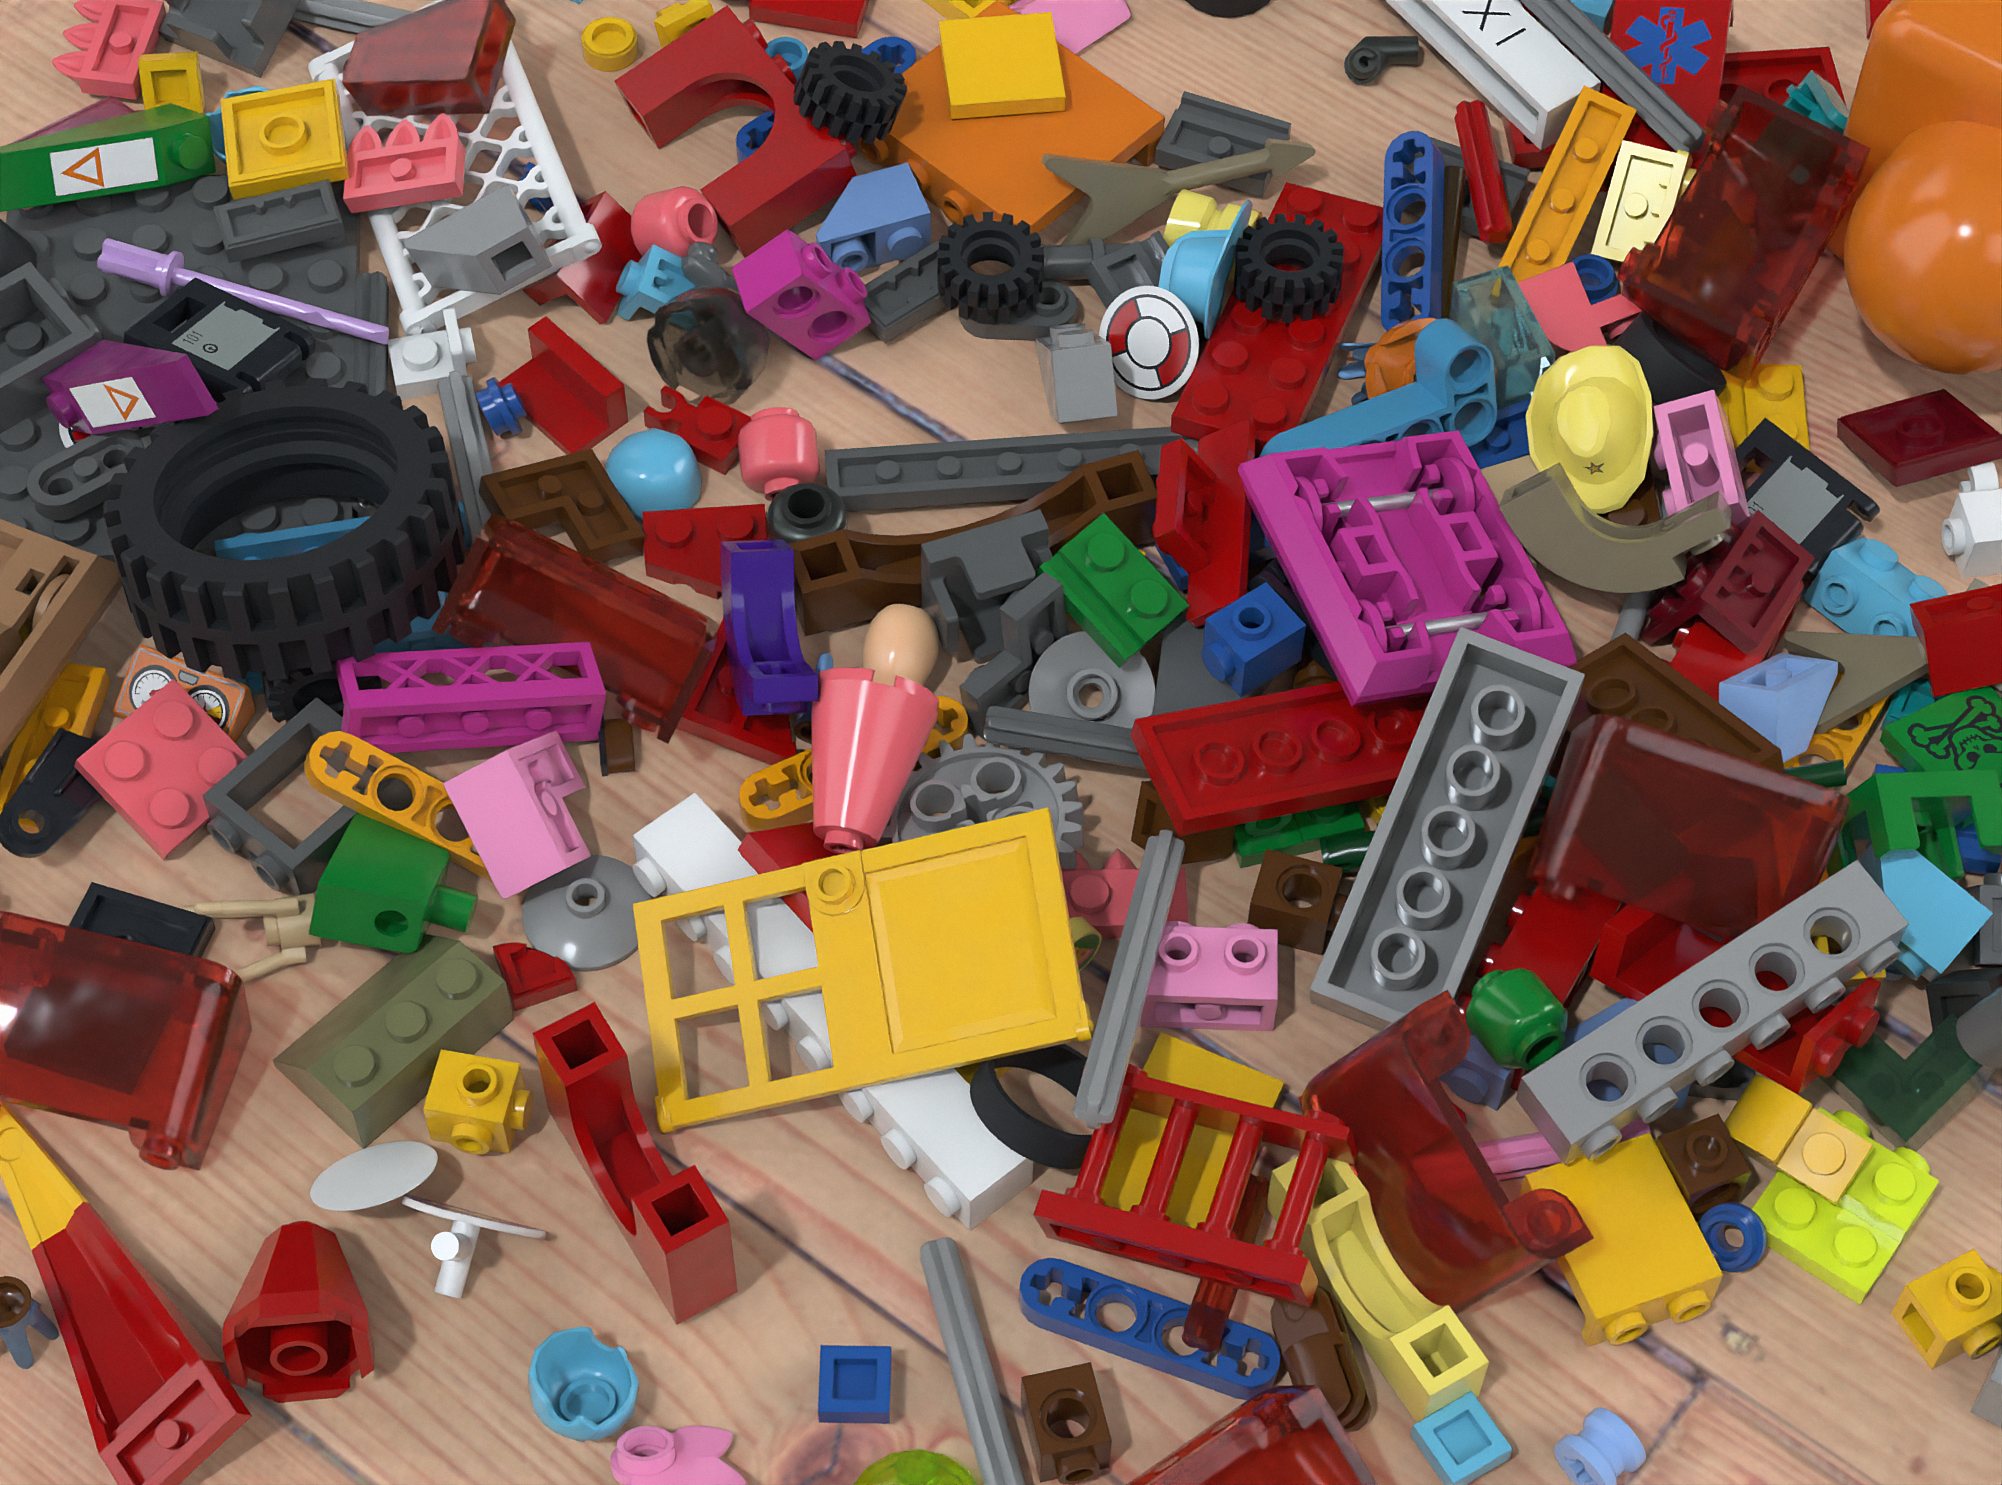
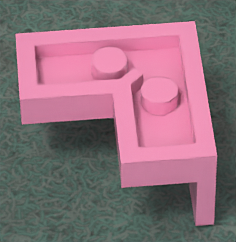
M557 730L507 749L443 783L502 898H509L591 856L563 801L564 798L585 788V785Z

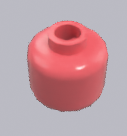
M686 186L645 195L636 204L631 216L632 238L642 257L654 244L683 258L687 256L688 247L692 243L701 241L714 245L717 237L718 219L714 208L697 189Z
M786 407L760 410L753 414L751 421L740 430L738 449L741 477L749 489L764 493L765 499L772 502L775 495L787 486L801 482L814 483L820 473L816 431L812 423L800 417L796 410Z

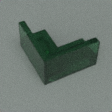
M1951 1013L1905 1060L1873 1032L1861 1048L1852 1045L1845 1052L1840 1064L1830 1077L1824 1078L1821 1075L1818 1077L1896 1148L1905 1147L1917 1152L2000 1068L1979 1064L1966 1053L1957 1037L1956 1024L1958 1017Z

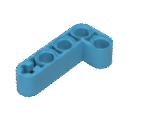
M1447 318L1437 319L1428 324L1419 333L1415 342L1414 356L1417 381L1279 433L1264 446L1260 457L1271 453L1320 447L1333 449L1398 441L1409 436L1457 430L1460 432L1467 447L1475 445L1487 437L1497 419L1494 362L1491 351L1454 320Z

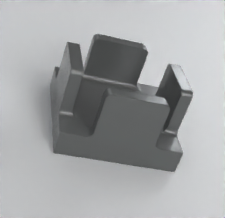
M165 0L169 5V11L158 32L166 41L194 52L198 51L201 55L261 78L301 0Z
M1040 509L921 544L922 609L928 612L934 619L938 628L939 639L946 654L959 651V629L963 633L974 661L978 664L991 661L1005 649L999 608L1005 604L1008 597L1014 591L1025 588L1035 580V572L1039 566L1053 557L1048 544L1049 527Z

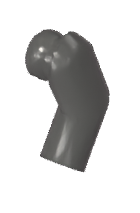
M698 241L692 243L688 247L687 256L681 259L684 277L714 300L734 319L744 320L750 315L745 311L736 280L717 264L719 260L717 249L706 242Z

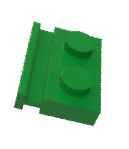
M1105 513L1101 514L1064 545L1050 560L1045 561L1039 566L1035 572V578L1046 572L1063 584L1066 611L1119 668L1180 617L1189 606L1184 598Z

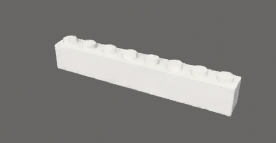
M693 793L633 835L636 863L632 866L633 872L641 886L652 897H656L659 894L668 896L758 875L738 851L742 842L696 793ZM780 897L747 904L758 980L818 966L813 933ZM724 910L676 920L679 927L691 940L696 941L701 938L714 952L713 959L718 969L731 984L735 985ZM822 989L761 1003L765 1022L774 1030H779L783 1027L797 1042L795 1046L800 1058L811 1072L833 1067ZM954 1068L838 1093L842 1104L853 1118L861 1123L867 1119L882 1135L881 1143L894 1163L904 1170L911 1166L925 1182L924 1189L937 1210L946 1217L955 1214L969 1231L1032 1184L1033 1161L1008 1148L986 1128L972 1105L970 1085Z

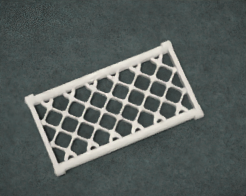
M436 0L338 49L313 59L308 65L313 82L335 78L340 95L346 153L353 138L367 125L378 132L382 128L394 129L402 120L406 119L414 125L419 135L425 136L430 125L421 124L420 121L428 107L433 103L450 105L451 108L447 116L452 119L455 125L463 112L467 110L479 111L485 114L477 129L472 133L458 132L462 144L467 145L465 148L463 183L470 182L483 185L475 201L508 184L511 190L517 193L516 198L523 209L526 203L534 197H551L554 204L540 221L532 222L542 245L548 239H565L545 249L552 267L500 295L432 287L422 272L414 274L411 264L415 261L405 248L403 241L439 222L444 216L451 215L465 206L451 204L452 198L367 211L403 310L399 318L406 337L435 332L438 328L444 326L445 321L442 309L455 308L456 319H459L558 271L561 267L565 268L596 254L602 247L595 227L592 224L586 223L498 9L497 4L499 0ZM466 14V16L461 22L456 24L448 23ZM434 34L454 35L444 53L440 55L423 53L427 43ZM412 39H415L413 44L408 48L398 47ZM487 39L489 47L481 53L477 60L467 62L456 59L464 43L468 40ZM391 57L403 60L396 74L391 79L383 80L372 77L384 58ZM365 63L360 71L356 73L347 72ZM425 64L436 67L429 81L424 86L416 87L405 84L415 66ZM458 71L469 74L459 92L449 94L438 91L448 73ZM502 77L505 86L498 90L494 98L489 101L471 98L481 80ZM367 89L385 91L374 110L370 112H354L352 104L360 98L364 91ZM398 97L418 98L412 111L406 118L398 119L386 116ZM501 117L519 118L521 125L513 131L508 139L500 141L486 138L497 119ZM487 149L501 152L490 172L478 173L468 170L481 150ZM534 156L537 166L530 170L525 179L514 181L502 178L514 158H530ZM418 207L431 210L423 226L418 231H398L396 223L405 216L409 209ZM443 290L456 291L455 293L431 304L435 300L439 292Z

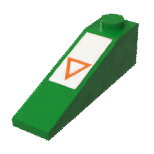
M169 103L1 146L0 212L167 186L215 173L209 116Z

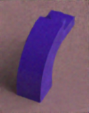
M783 539L721 542V583L726 647L733 689L743 716L807 713V701H818V675L806 663L798 638L794 597V550Z

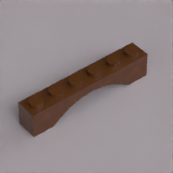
M1139 450L1080 465L1058 483L1030 500L995 516L965 526L932 533L899 536L866 534L841 529L789 543L788 545L794 550L795 611L804 635L806 637L874 618L878 612L892 604L922 605L921 544L1038 509L1041 510L1049 527L1048 544L1052 556L1056 555L1064 545L1103 513L1107 515L1134 546L1155 541L1152 525L1156 517V487Z

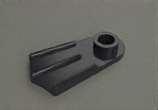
M63 727L57 730L0 814V843L6 850L23 858H35L45 854L104 799L74 767L76 760L99 740L79 736L65 730ZM30 819L34 821L39 828V832L34 834L25 832L20 827L18 820Z

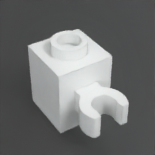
M1990 461L1966 468L1970 481L1960 482V493L1957 495L1948 519H1944L1942 523L1941 537L1944 550L1947 555L1954 556L1961 578L2002 574V488L1999 489L1997 470L1994 463Z

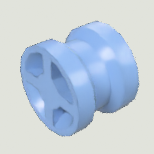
M1602 1407L1593 1409L1585 1417L1583 1429L1577 1435H1565L1554 1447L1555 1457L1559 1465L1575 1485H1617V1477L1623 1472H1635L1646 1459L1645 1449L1633 1430L1619 1416Z

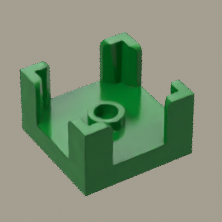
M1997 770L1873 774L1817 816L1828 878L1858 860L1854 840L1871 839L1875 858H1890L1896 853H1911L1916 850L1950 879L1957 882L1963 877L1964 870L1954 826L1973 815L1980 848L1988 850L1989 854H2000L2002 852V794Z

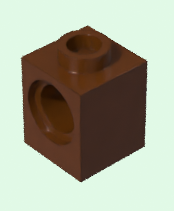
M1266 849L1251 898L1247 924L1254 925L1259 929L1277 930L1278 944L1322 955L1328 932H1334L1348 899L1347 895L1339 893L1343 868ZM1303 900L1312 906L1300 908L1290 904L1289 901Z
M1719 1113L1657 1137L1656 1145L1696 1223L1701 1220L1708 1210L1718 1204L1725 1202L1739 1203L1751 1174V1169L1734 1139L1730 1137V1132Z
M1091 1362L1021 1377L1020 1405L1040 1483L1058 1479L1062 1484H1077L1094 1478L1101 1469L1109 1468L1112 1440ZM1060 1420H1072L1079 1423L1085 1431L1074 1438H1062L1054 1434L1050 1430V1426Z

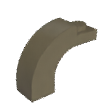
M1560 462L1505 490L1499 505L1500 511L1519 542L1543 566L1572 583L1590 589L1614 593L1651 591L1684 580L1688 560L1683 552L1689 549L1692 555H1697L1719 544L1725 538L1724 531L1730 528L1732 510L1719 490L1657 522L1637 526L1617 524L1600 517L1587 507L1576 492Z

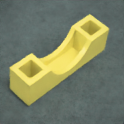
M1298 1157L1272 1171L1266 1207L1276 1222H1278ZM1327 1158L1299 1247L1304 1252V1257L1309 1258L1319 1284L1329 1291L1335 1299L1342 1317L1416 1423L1471 1391L1476 1397L1479 1396L1489 1365L1488 1359L1449 1305H1436L1429 1301L1412 1285L1402 1272L1379 1231L1372 1211L1369 1192L1349 1164Z

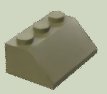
M426 934L417 952L410 954L400 952L273 1059L274 1066L362 1149H365L428 1094L441 1049L473 1055L514 1020L506 981L460 940Z

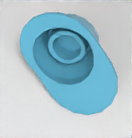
M1250 200L1243 204L1230 230L1191 231L1175 241L1167 250L1162 263L1158 287L1176 295L1189 309L1194 321L1204 324V336L1207 341L1219 320L1226 282L1236 259L1238 238L1243 237V230L1249 223L1252 210V202Z

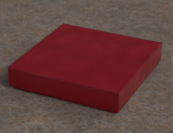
M1945 389L1848 414L1837 419V437L1895 487L2002 458V434Z

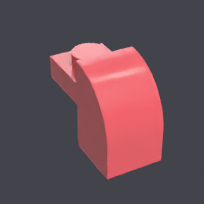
M1574 262L1517 283L1554 351V359L1556 360L1560 356L1590 345L1607 346L1603 333L1608 332L1610 340L1618 339L1640 312L1650 313L1655 307L1647 284L1591 305Z

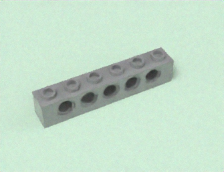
M1856 860L1521 1077L1516 1100L1564 1165H1567L1582 1154L1589 1161L1596 1159L1616 1145L1622 1138L1619 1130L1638 1117H1641L1644 1123H1650L1670 1110L1679 1100L1675 1093L1693 1081L1697 1080L1703 1087L1725 1074L1734 1065L1735 1061L1731 1056L1751 1043L1757 1050L1767 1047L1790 1028L1791 1025L1787 1020L1801 1010L1808 1007L1813 1014L1817 1013L1836 1001L1846 990L1843 983L1859 972L1863 971L1867 977H1872L1887 968L1901 954L1897 947L1909 923L1860 862ZM1818 935L1831 937L1839 943L1843 952L1835 955L1825 954L1813 945L1811 938ZM1761 971L1775 972L1786 981L1788 988L1782 991L1769 990L1758 982L1755 974ZM1706 1007L1720 1008L1728 1013L1733 1024L1723 1028L1711 1026L1704 1021L1699 1010ZM1651 1043L1664 1044L1674 1051L1678 1060L1671 1064L1655 1063L1647 1057L1643 1047ZM1597 1079L1608 1080L1618 1087L1622 1097L1610 1102L1601 1101L1589 1092L1586 1084Z

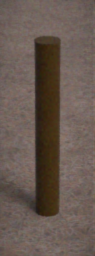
M1459 166L1444 167L1441 319H1451L1466 170Z

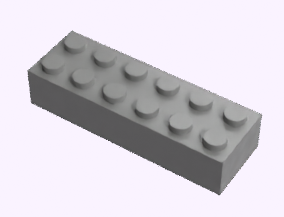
M1460 626L1310 988V1001L1312 1004L1398 1039H1402L1410 1034L1423 1044L1426 1050L1435 1053L1449 1014L1459 994L1580 696L1585 674Z

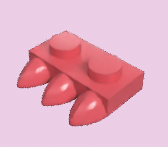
M79 0L75 2L74 8L92 23L76 25L63 31V36L81 51L60 55L52 59V64L60 73L73 81L79 82L82 93L137 100L141 90L138 59L140 55L154 54L161 36L158 30L167 15L164 2L156 0Z
M444 113L440 114L428 127L423 141H420V136L414 125L406 119L402 120L389 135L384 148L378 133L369 125L364 126L353 138L347 152L349 179H346L344 182L343 200L351 214L463 196L466 150L459 139L458 130L452 119Z
M1117 848L1104 862L1102 869H1091L1087 860L1075 850L1076 869H1061L1069 918H1085L1101 934L1102 939L1121 938L1140 868L1136 869L1131 859ZM1180 868L1166 922L1182 921L1189 923L1185 868Z

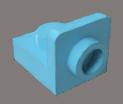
M653 244L638 263L630 260L623 269L616 286V292L623 295L617 316L629 320L637 309L642 307L688 330L694 331L703 319L709 296L684 277L681 257Z

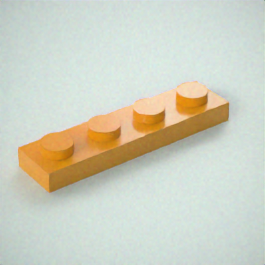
M1585 85L1583 86L1485 293L1486 296L1506 305L1509 271L1512 272L1518 283L1565 264L1637 109Z

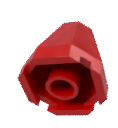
M296 1221L280 1226L264 1240L223 1323L222 1349L231 1383L247 1389L249 1378L263 1384V1397L277 1403L338 1398L350 1389V1376L360 1369L362 1379L374 1370V1342L368 1311L334 1232L313 1222Z

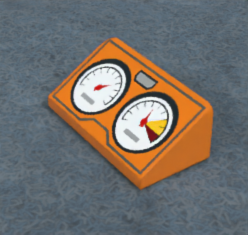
M140 644L132 657L113 708L114 716L124 720L174 678L236 743L256 712L250 688L244 683L231 678H224L223 675L210 670L202 673L187 668L184 660L177 657L167 658L156 649Z

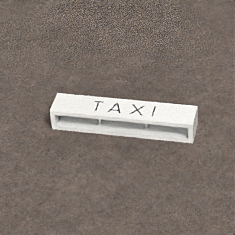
M1385 0L1540 151L1558 141L1583 86L1585 85L1593 90L1600 91L1601 81L1597 78L1596 74L1586 64L1581 63L1571 54L1551 30L1545 29L1523 8L1519 0Z

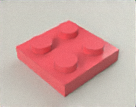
M173 678L76 760L74 767L164 861L210 821L203 795L248 756Z

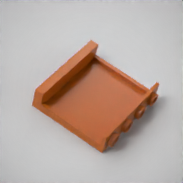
M996 0L974 18L1017 15L1018 13L999 0ZM1057 41L1066 96L1064 111L951 119L939 44L902 73L905 79L903 85H907V92L890 133L881 141L875 138L874 143L867 144L859 136L857 148L870 163L879 164L883 168L908 163L923 197L941 209L952 223L955 222L958 225H963V217L973 214L976 222L983 221V212H993V221L1001 222L1003 213L1013 215L1014 227L1023 220L1030 225V234L1034 232L1039 234L1086 195L1080 189L1049 171L1041 162L1043 155L1054 154L1123 164L1133 157L1148 167L1155 161L1156 147L1164 133L1165 116Z

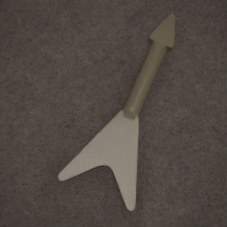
M1267 139L1264 149L1166 172L1154 167L1054 154L1043 155L1041 162L1049 171L1088 194L1089 205L1086 211L1061 243V245L1087 244L1089 238H1101L1104 241L1165 202L1172 194L1179 193L1182 189L1192 190L1264 172H1269L1274 178H1278L1314 156L1316 151L1308 143Z
M1788 631L1784 635L1785 648L1804 657L1837 661L1838 671L1844 675L1828 696L1814 731L1816 734L1825 733L1928 673L1924 647L1919 637Z

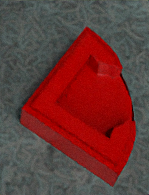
M519 942L493 946L494 956L501 976L506 981L508 995L514 1011L578 991L573 972L559 957H553L545 952L527 948V944Z

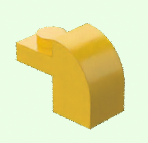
M1760 1075L1753 1076L1724 1121L1730 1132V1137L1734 1139L1741 1152L1774 1173L1780 1170L1835 1206H1837L1873 1149V1144L1813 1108L1812 1103Z

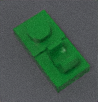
M1356 801L1238 824L1236 825L1232 847L1239 867L1245 868L1262 864L1266 849L1293 856L1321 850V837L1331 838L1361 833L1365 831V825Z

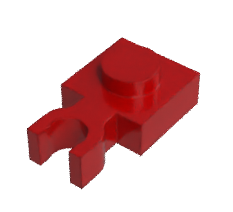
M664 385L660 390L662 406L672 410L669 412H659L647 406L643 411L645 427L649 429L657 428L679 435L692 448L697 462L726 475L739 458L738 435L742 427L751 421V417L707 395L695 407L688 404L680 392Z

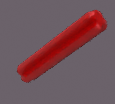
M1479 99L1472 102L1464 100L1457 105V113L1454 119L1479 236L1487 245L1495 242L1504 244L1511 238L1510 231L1513 225L1487 106Z

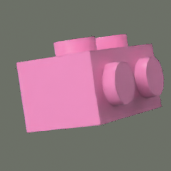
M1710 390L1653 406L1659 433L1654 434L1652 448L1659 470L1667 469L1671 485L1670 489L1663 490V498L1668 516L1720 490L1732 510L1731 521L1738 525L1749 517L1750 514L1728 417L1715 391Z
M1182 921L1166 922L1141 1014L1140 1027L1273 1032L1278 1002L1277 930L1259 929L1254 925L1245 923L1221 928L1194 927Z

